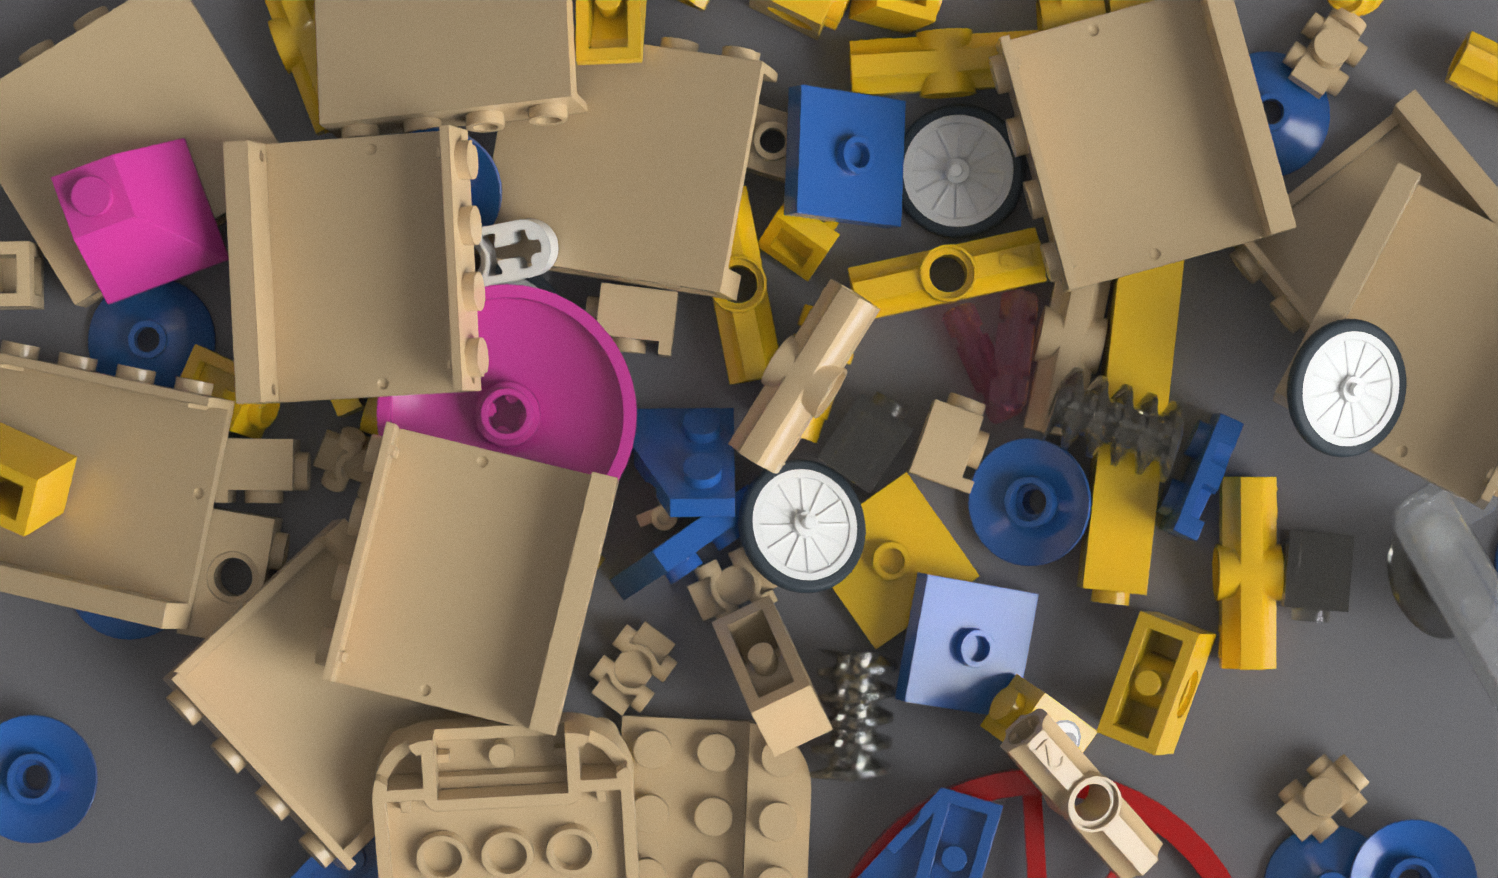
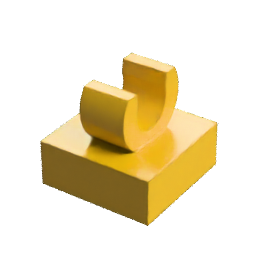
M783 203L758 241V245L764 252L806 281H809L840 234L835 231L839 222L825 221L823 223L817 219L784 215Z

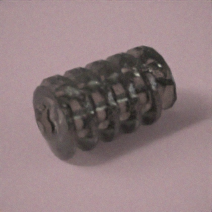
M1073 367L1056 388L1043 423L1040 441L1043 442L1054 427L1061 428L1062 449L1068 450L1079 435L1085 437L1086 457L1092 459L1104 444L1110 445V465L1117 467L1130 452L1135 454V474L1142 475L1149 465L1156 461L1159 462V481L1165 483L1174 465L1183 436L1182 403L1171 401L1159 415L1157 394L1147 392L1137 405L1134 406L1133 387L1128 384H1122L1113 396L1109 398L1108 377L1098 375L1089 387L1084 389L1083 369Z
M819 648V651L836 659L835 664L817 669L816 676L834 684L833 690L817 694L821 704L832 709V715L827 716L833 730L827 732L830 735V741L811 746V753L828 760V767L810 771V777L834 781L871 782L872 778L889 774L891 764L874 756V753L891 748L893 746V739L877 731L876 727L892 723L895 719V713L877 705V701L894 697L896 687L880 680L879 676L896 671L899 662L879 652Z

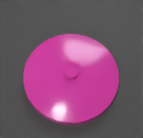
M504 284L485 286V305L482 311H477L479 337L484 338L489 356L488 372L484 373V377H481V391L378 397L377 428L378 435L383 436L386 422L397 424L401 429L590 475L592 472L617 477L618 481L627 466L636 434L637 405L633 380L624 357L611 336L598 321L573 302L557 294L524 285Z

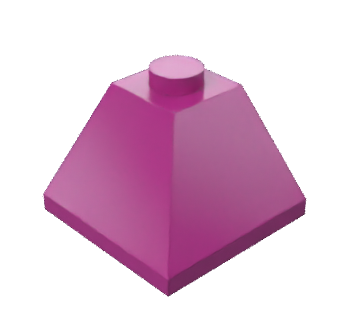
M185 138L112 154L51 177L72 237L109 305L229 261L228 251Z

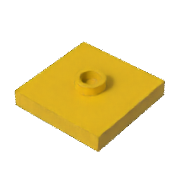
M907 472L861 503L866 524L865 544L861 557L852 572L843 581L832 587L875 649L908 627L918 572L970 582L980 577Z

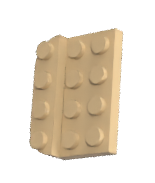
M562 712L557 735L553 736L481 717L433 719L421 721L406 728H400L389 736L387 745L383 749L377 763L372 792L378 878H640L633 760L628 746L619 735L618 728L611 720L602 717L596 718L583 713Z
M622 715L621 737L628 746L634 767L640 878H808L811 777L807 762L798 746L774 757L755 720Z

